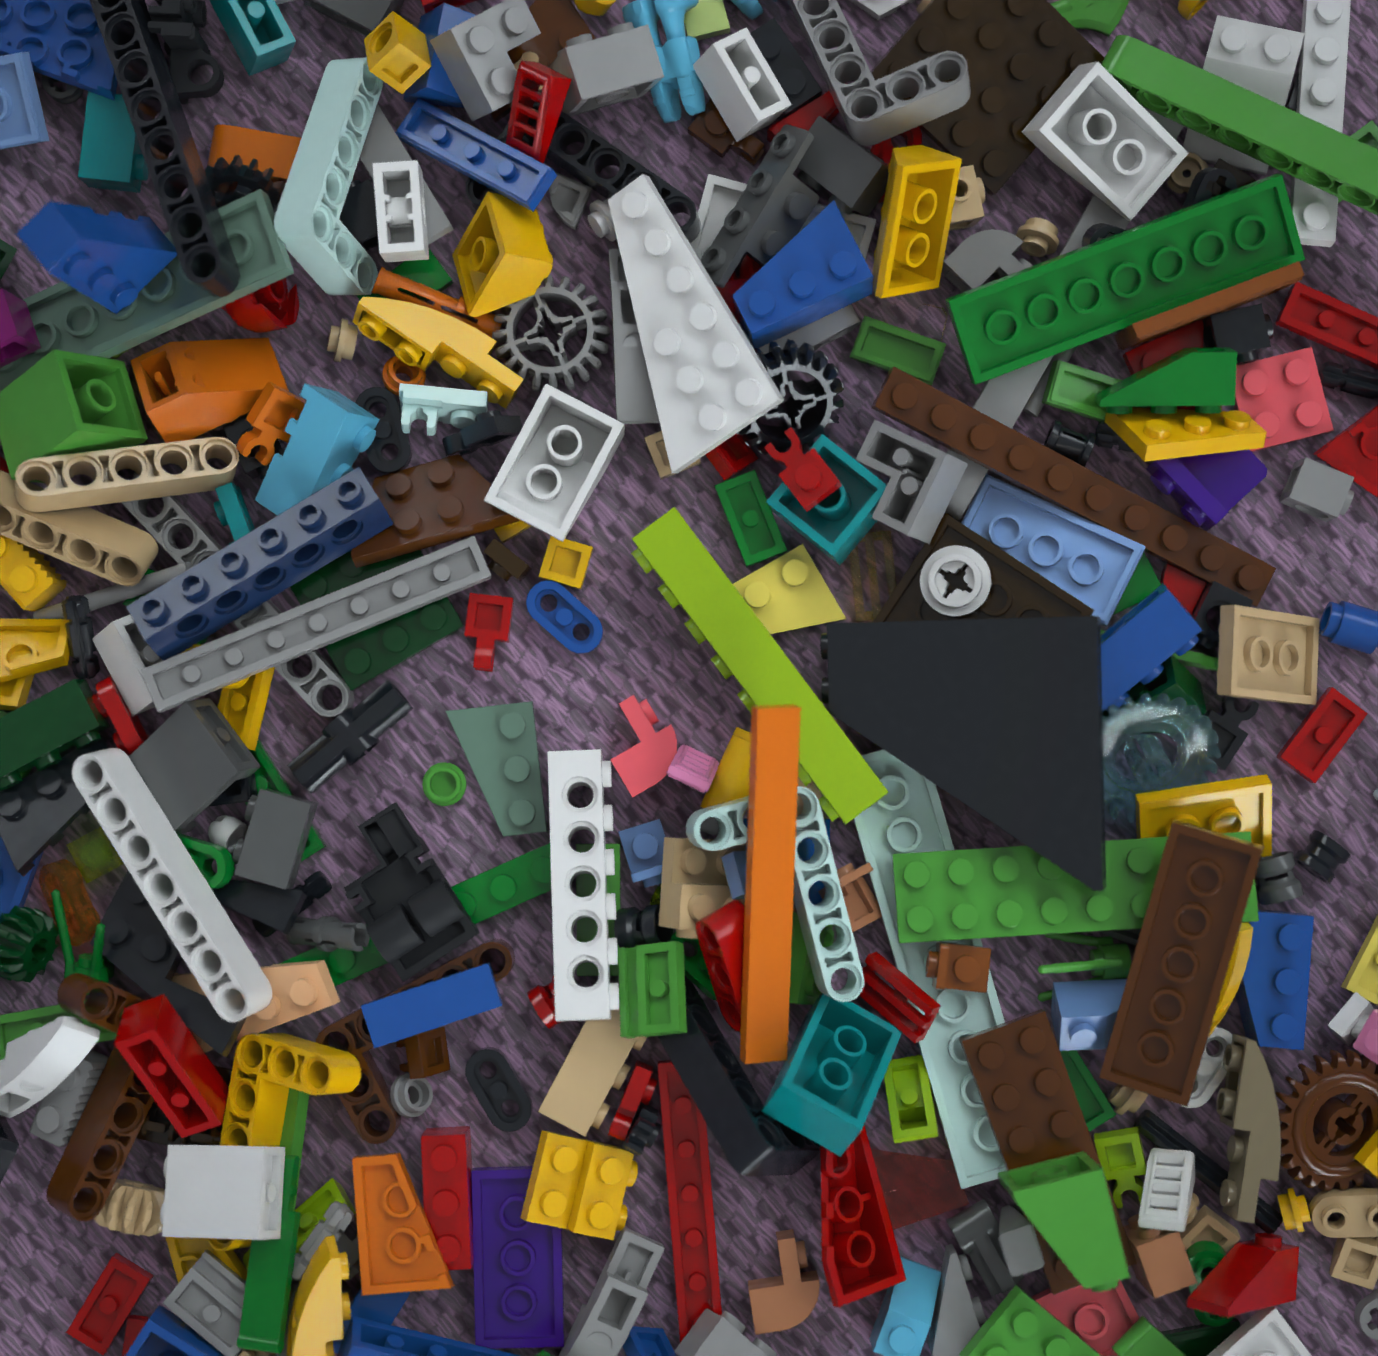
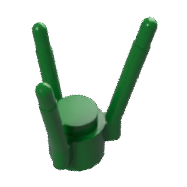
M54 889L51 892L65 962L64 978L71 974L81 973L109 983V978L114 977V964L103 956L105 925L100 923L96 926L93 953L80 954L78 962H75L61 894L59 890Z

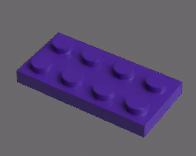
M533 1166L473 1168L471 1171L475 1345L491 1349L564 1347L562 1228L528 1222L520 1218Z

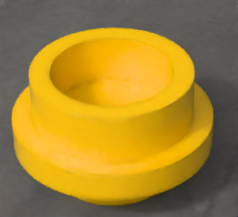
M1294 1187L1287 1188L1288 1193L1277 1195L1285 1230L1297 1229L1298 1233L1305 1232L1303 1223L1311 1221L1305 1194L1296 1196Z

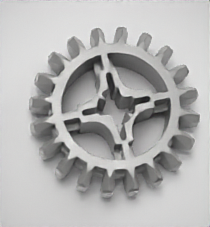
M550 274L544 279L545 287L538 288L534 295L504 306V310L510 313L509 316L496 314L494 321L501 323V327L506 329L492 332L494 340L499 343H506L495 350L497 357H511L504 366L513 372L521 368L518 372V375L524 379L521 385L526 383L530 376H534L532 388L537 392L541 390L544 380H549V385L558 389L557 380L560 379L565 380L568 390H573L575 384L572 375L576 373L581 380L587 382L590 380V375L584 366L588 364L594 369H600L602 366L601 361L593 355V352L606 354L609 349L606 343L597 340L610 336L609 327L596 325L607 318L606 311L604 309L591 311L599 303L598 297L593 294L582 300L586 292V286L583 283L576 285L573 291L570 292V278L567 276L562 277L559 287H554L553 278ZM556 301L568 304L576 309L581 316L573 318L572 315L567 317L555 316L550 311L546 302ZM534 307L537 313L535 326L531 330L524 332V337L516 340V331L521 318L529 309ZM543 316H547L549 324L553 326L555 331L563 330L562 334L557 333L559 352L555 351L553 343H550L547 337L540 338V334H545L544 328L546 327ZM587 328V337L582 350L575 358L568 361L565 353L566 343L569 339L578 335V331ZM527 350L531 352L537 350L547 351L553 357L556 366L544 367L534 364L526 359L521 352Z

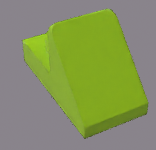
M922 1055L892 1059L884 1075L894 1144L938 1137V1123L931 1085Z

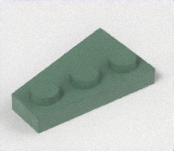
M533 701L445 711L502 836L547 832Z

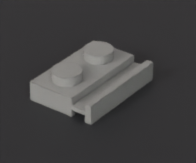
M206 1250L162 1304L224 1356H236L241 1350L237 1346V1339L240 1330L246 1281L213 1253Z

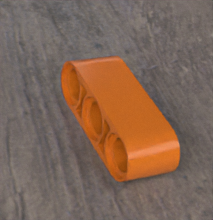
M218 124L214 126L207 166L214 167L220 157H223L230 165L235 155H240L243 165L249 166L254 158L258 160V170L261 172L270 167L274 170L270 178L273 183L284 181L286 185L301 138Z

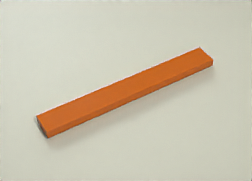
M795 704L752 706L740 1060L744 1064L787 1061L801 707Z

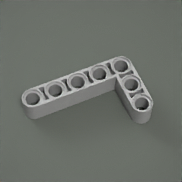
M788 0L846 128L856 143L865 146L878 144L957 110L969 100L971 88L968 66L961 54L955 51L940 52L878 80H874L837 0ZM954 79L952 82H944L945 80ZM854 80L853 83L845 84L848 81ZM907 97H914L910 100H902ZM865 115H872V116L869 117V118H865V119L861 118V117H863V116H865Z

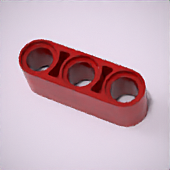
M732 900L696 922L695 928L721 1014L732 1029L741 1032L745 905L738 900Z

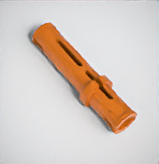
M382 266L371 292L389 299L411 302L440 311L477 328L491 338L492 332L500 330L502 325L494 321L495 315L490 312L477 318L472 317L477 319L474 322L441 308V306H446L468 315L464 297L460 295L459 299L454 298L422 283L388 271ZM398 288L410 291L414 294L434 301L435 303L430 304L414 296L401 292L398 290Z

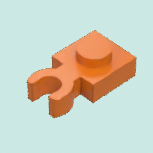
M268 381L246 417V420L254 428L239 438L236 449L243 456L248 457L252 448L260 445L255 458L262 465H268L275 454L274 443L277 438L287 443L289 442L291 435L285 432V428L289 419L294 418L298 421L306 401Z

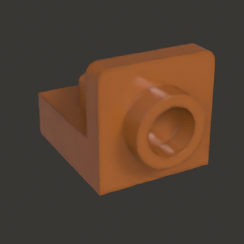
M937 941L936 951H928L925 976L932 978V986L935 989L944 990L948 988L987 993L991 948Z

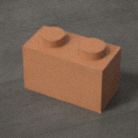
M1139 1214L1128 1219L1129 1225L1124 1226V1230L1137 1263L1132 1265L1136 1278L1154 1299L1197 1283L1178 1231L1141 1228L1138 1224Z

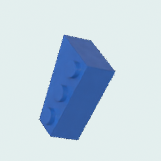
M833 200L732 295L735 313L753 349L760 348L769 344L770 340L775 341L873 294V275Z
M49 201L16 233L47 272L115 314L133 303L138 293L177 256L175 246L150 217L140 215L137 220L127 219L121 212L110 211L108 215L96 214L90 207Z
M1258 909L1259 921L1249 922L1253 926L1251 950L1245 973L1236 993L1245 1035L1255 1040L1257 1045L1261 1047L1304 1050L1314 916Z

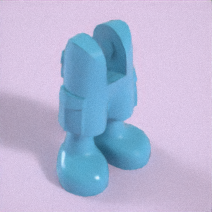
M636 0L622 8L623 18L626 23L632 22L634 28L647 24L649 26L664 73V77L650 91L654 100L653 104L664 123L680 120L682 111L679 93L682 104L689 115L694 116L705 111L703 84L693 68V64L700 58V50L697 39L692 36H686L684 26L685 13L694 8L699 0ZM659 19L662 22L667 39L663 46L657 26Z

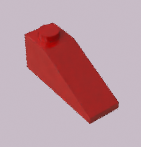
M1256 1233L1255 1239L1237 1242L1187 1298V1307L1230 1317L1295 1301L1299 1247L1282 1243V1236L1270 1233Z

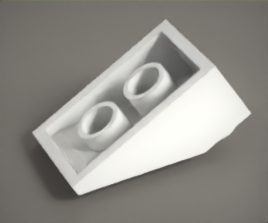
M1217 15L1203 69L1285 107L1305 33ZM1190 128L1187 129L1183 148L1187 152L1197 154L1206 163L1216 164L1218 159L1221 158L1239 170L1261 175L1267 174L1269 165Z
M1098 61L1079 64L1022 131L1054 164L1128 221L1135 217L1189 154Z
M545 384L484 501L563 542L611 462L625 435V425L564 392Z

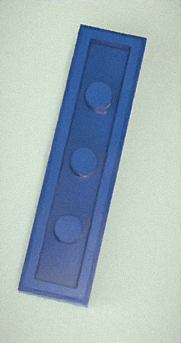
M420 98L416 100L395 132L400 141L534 212L557 177V174L551 167Z

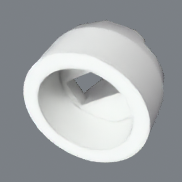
M219 816L216 821L211 822L208 828L209 840L211 843L225 847L232 853L238 839L245 837L247 825L232 816Z

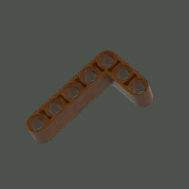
M502 939L485 941L380 998L443 978L446 971L450 969L464 971L484 964L483 954L485 950L490 948L500 950L506 959L504 969L492 971L495 981L498 982L512 970L515 964L514 950L509 943ZM359 1008L323 1029L317 1036L316 1043L329 1046L328 1038L330 1033L334 1031L341 1032L347 1037L349 1042L347 1052L354 1055L359 1061L361 1072L368 1077L369 1089L365 1092L353 1090L349 1093H340L338 1095L361 1138L370 1144H381L389 1140L401 1124V1115L394 1109L391 1103L390 1090L369 1051L374 1046L362 1009ZM375 1110L386 1113L390 1120L389 1129L385 1131L374 1129L369 1122V1113Z
M81 973L71 974L66 977L59 985L57 1000L63 1010L115 1034L118 1032L121 1021L119 1016L123 1008L145 1001L107 982ZM90 992L87 1001L84 1003L86 995ZM116 1046L112 1050L46 1191L50 1206L77 1221L86 1222L92 1220L103 1209L154 1101Z

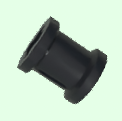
M1054 420L1048 431L1044 446L1085 467L1092 452L1096 434L1089 432L1085 435L1063 427L1060 421Z

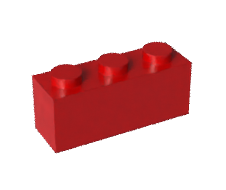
M165 994L124 1008L114 1045L181 1138L222 1125L229 1087Z
M470 1126L426 1128L421 1135L424 1212L448 1270L472 1269L474 1255Z

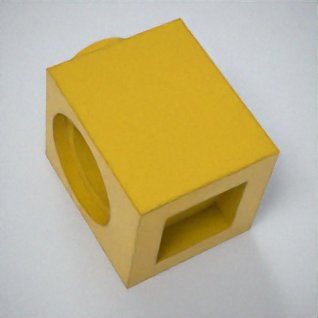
M394 11L364 38L369 71L401 94L432 66L426 35Z

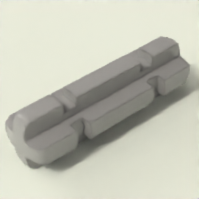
M338 1201L331 1203L323 1215L326 1220H319L299 1250L302 1254H295L293 1279L301 1281L313 1254L325 1237L335 1236L337 1243L342 1235L339 1232L340 1229L345 1231L354 1218V1213L350 1210L349 1206Z

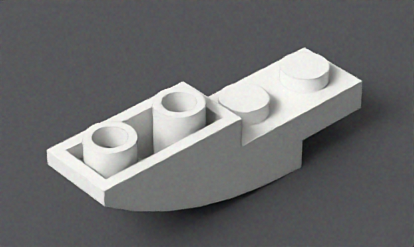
M61 1016L53 1022L38 1029L30 1030L27 1034L8 1042L5 1059L0 1060V1115L12 1118L27 1110L53 1091L86 1057L98 1041L100 1030L82 1024L79 1018Z

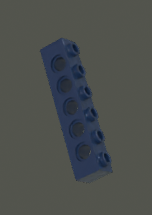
M357 467L126 606L145 642L164 661L182 653L394 523L360 467Z

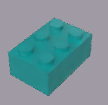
M821 993L801 1024L787 1055V1061H784L762 1112L841 1157L863 1129L902 1032L851 1001L841 1002Z

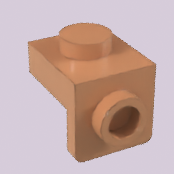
M851 862L837 870L852 932L882 917L878 902L863 877L873 871L870 863L855 870ZM825 887L818 891L822 899H824L826 894Z

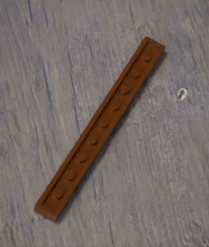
M896 367L890 369L871 407L1049 502L1146 546L1145 552L1202 581L1207 583L1216 581L1254 600L1251 607L1258 606L1276 570L1275 567L1194 526L1192 523Z

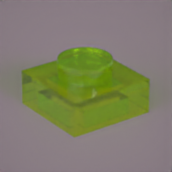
M102 827L67 844L86 884L125 865Z

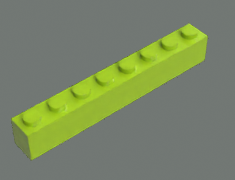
M673 507L634 536L632 541L637 549L631 552L632 556L646 574L654 570L664 584L657 589L670 607L674 609L680 605L690 619L684 623L685 627L699 645L705 640L709 643L716 653L710 660L725 680L733 675L743 690L737 696L751 715L752 706L795 704L801 707L798 778L805 787L811 782L814 783L823 795L818 801L828 818L833 822L839 817L844 824H847L889 793L677 509Z

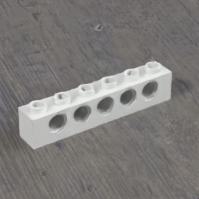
M601 749L548 751L555 1021L611 1020V1010H619V983H610V965H618L617 938H609L608 920H616V894L607 893V875H615L614 848L606 849L605 831H613V805H604V787H612L611 761H603ZM578 786H586L594 794L592 802L584 808H576L569 803L571 791ZM579 830H588L595 836V843L587 852H576L571 848V837ZM584 873L592 875L596 879L595 891L587 897L576 896L572 892V882L575 877ZM582 918H591L596 921L598 926L597 935L589 942H580L573 935L575 923ZM585 962L594 963L599 969L598 981L588 988L580 987L574 978L576 968Z

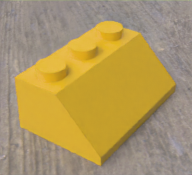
M924 145L893 148L891 161L888 166V180L884 204L881 209L877 246L874 251L872 275L873 289L876 297L882 299L939 288L962 158Z

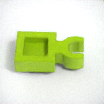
M1138 1126L1094 1133L1097 1155L1106 1180L1116 1179L1113 1185V1199L1118 1209L1123 1208L1122 1193L1126 1190L1135 1191L1138 1194L1141 1205L1144 1182L1136 1176L1145 1175L1147 1165Z

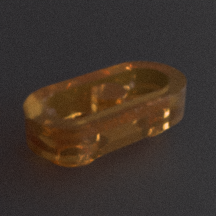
M60 859L44 865L39 873V884L55 923L56 918L51 892L57 889L61 894L72 946H80L90 942L96 932V926L100 924V916L93 907L84 886L80 870L66 859Z

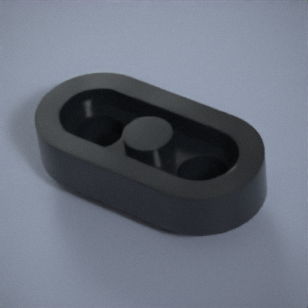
M368 388L358 396L355 403L371 413L372 407L376 404H383L386 407L385 415L379 418L380 420L374 428L376 436L366 450L368 459L382 473L398 472L405 469L412 458L409 436L407 433H403L401 428L402 412L395 396L385 388ZM388 445H395L398 448V455L393 460H386L383 457V450Z
M484 1047L474 1052L466 1064L465 1075L489 1120L496 1128L505 1132L521 1129L529 1121L533 1105L527 1090L508 1057L501 1050L493 1047ZM487 1061L494 1063L497 1073L492 1077L483 1075L481 1072L482 1063ZM506 1100L517 1102L519 1111L516 1114L509 1115L504 1112L503 1103Z

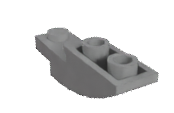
M619 248L609 249L616 420L623 424L660 423Z
M626 1227L620 1231L587 1305L582 1304L559 1356L618 1355L649 1294L646 1288L665 1249L662 1243Z

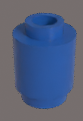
M1343 600L1339 604L1329 602L1320 620L1319 635L1327 637L1330 643L1371 654L1376 647L1378 648V611Z

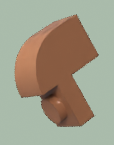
M793 1229L776 1232L782 1276L748 1281L755 1335L788 1330L799 1325L811 1314L817 1303L820 1289L817 1270L800 1273L801 1268L808 1267L804 1240L795 1242Z

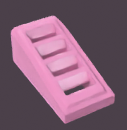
M683 744L679 747L667 773L669 777L705 793L708 792L719 762L715 758Z

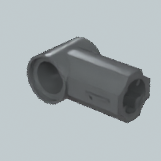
M985 1199L946 1220L965 1256L969 1254L992 1296L1009 1291L1025 1278L1023 1274L1016 1277L1012 1276L1008 1271L999 1242V1224Z

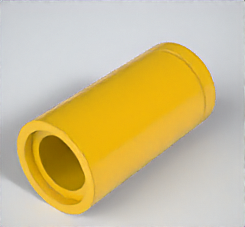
M739 727L735 728L700 807L706 808L749 796L750 732Z

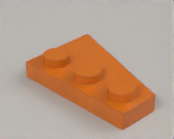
M400 1152L353 1157L352 1166L362 1295L452 1288L454 1283L437 1246L436 1239Z

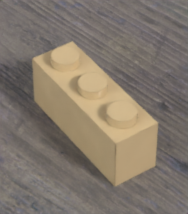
M620 999L619 1010H611V1020L585 1021L538 1111L584 1137L591 1126L596 1129L600 1128L610 1108V1105L604 1103L611 1087L620 1090L630 1071L631 1066L624 1063L632 1048L640 1051L647 1039L645 1036L632 1039L621 1037Z

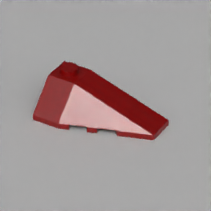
M865 1125L841 1157L820 1145L822 1266L833 1307H841L906 1281Z

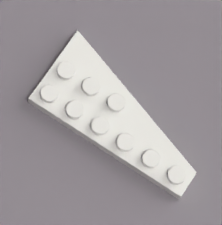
M642 174L609 198L608 203L671 473H679L784 401V398L649 176Z

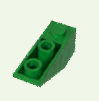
M1230 347L1183 348L1095 394V402L1100 407H1106V413L1131 414L1133 413V406H1150V412L1156 414L1177 413V406H1195V412L1221 413L1222 406H1235L1237 351Z

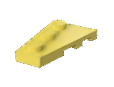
M803 544L733 583L734 587L770 635L846 620L845 615Z

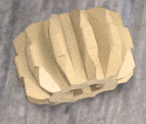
M117 1178L103 1209L93 1219L99 1226L107 1227L109 1230L119 1231L123 1234L128 1233L149 1237L162 1232L163 1227L160 1211L164 1203L165 1190L155 1187L153 1184Z

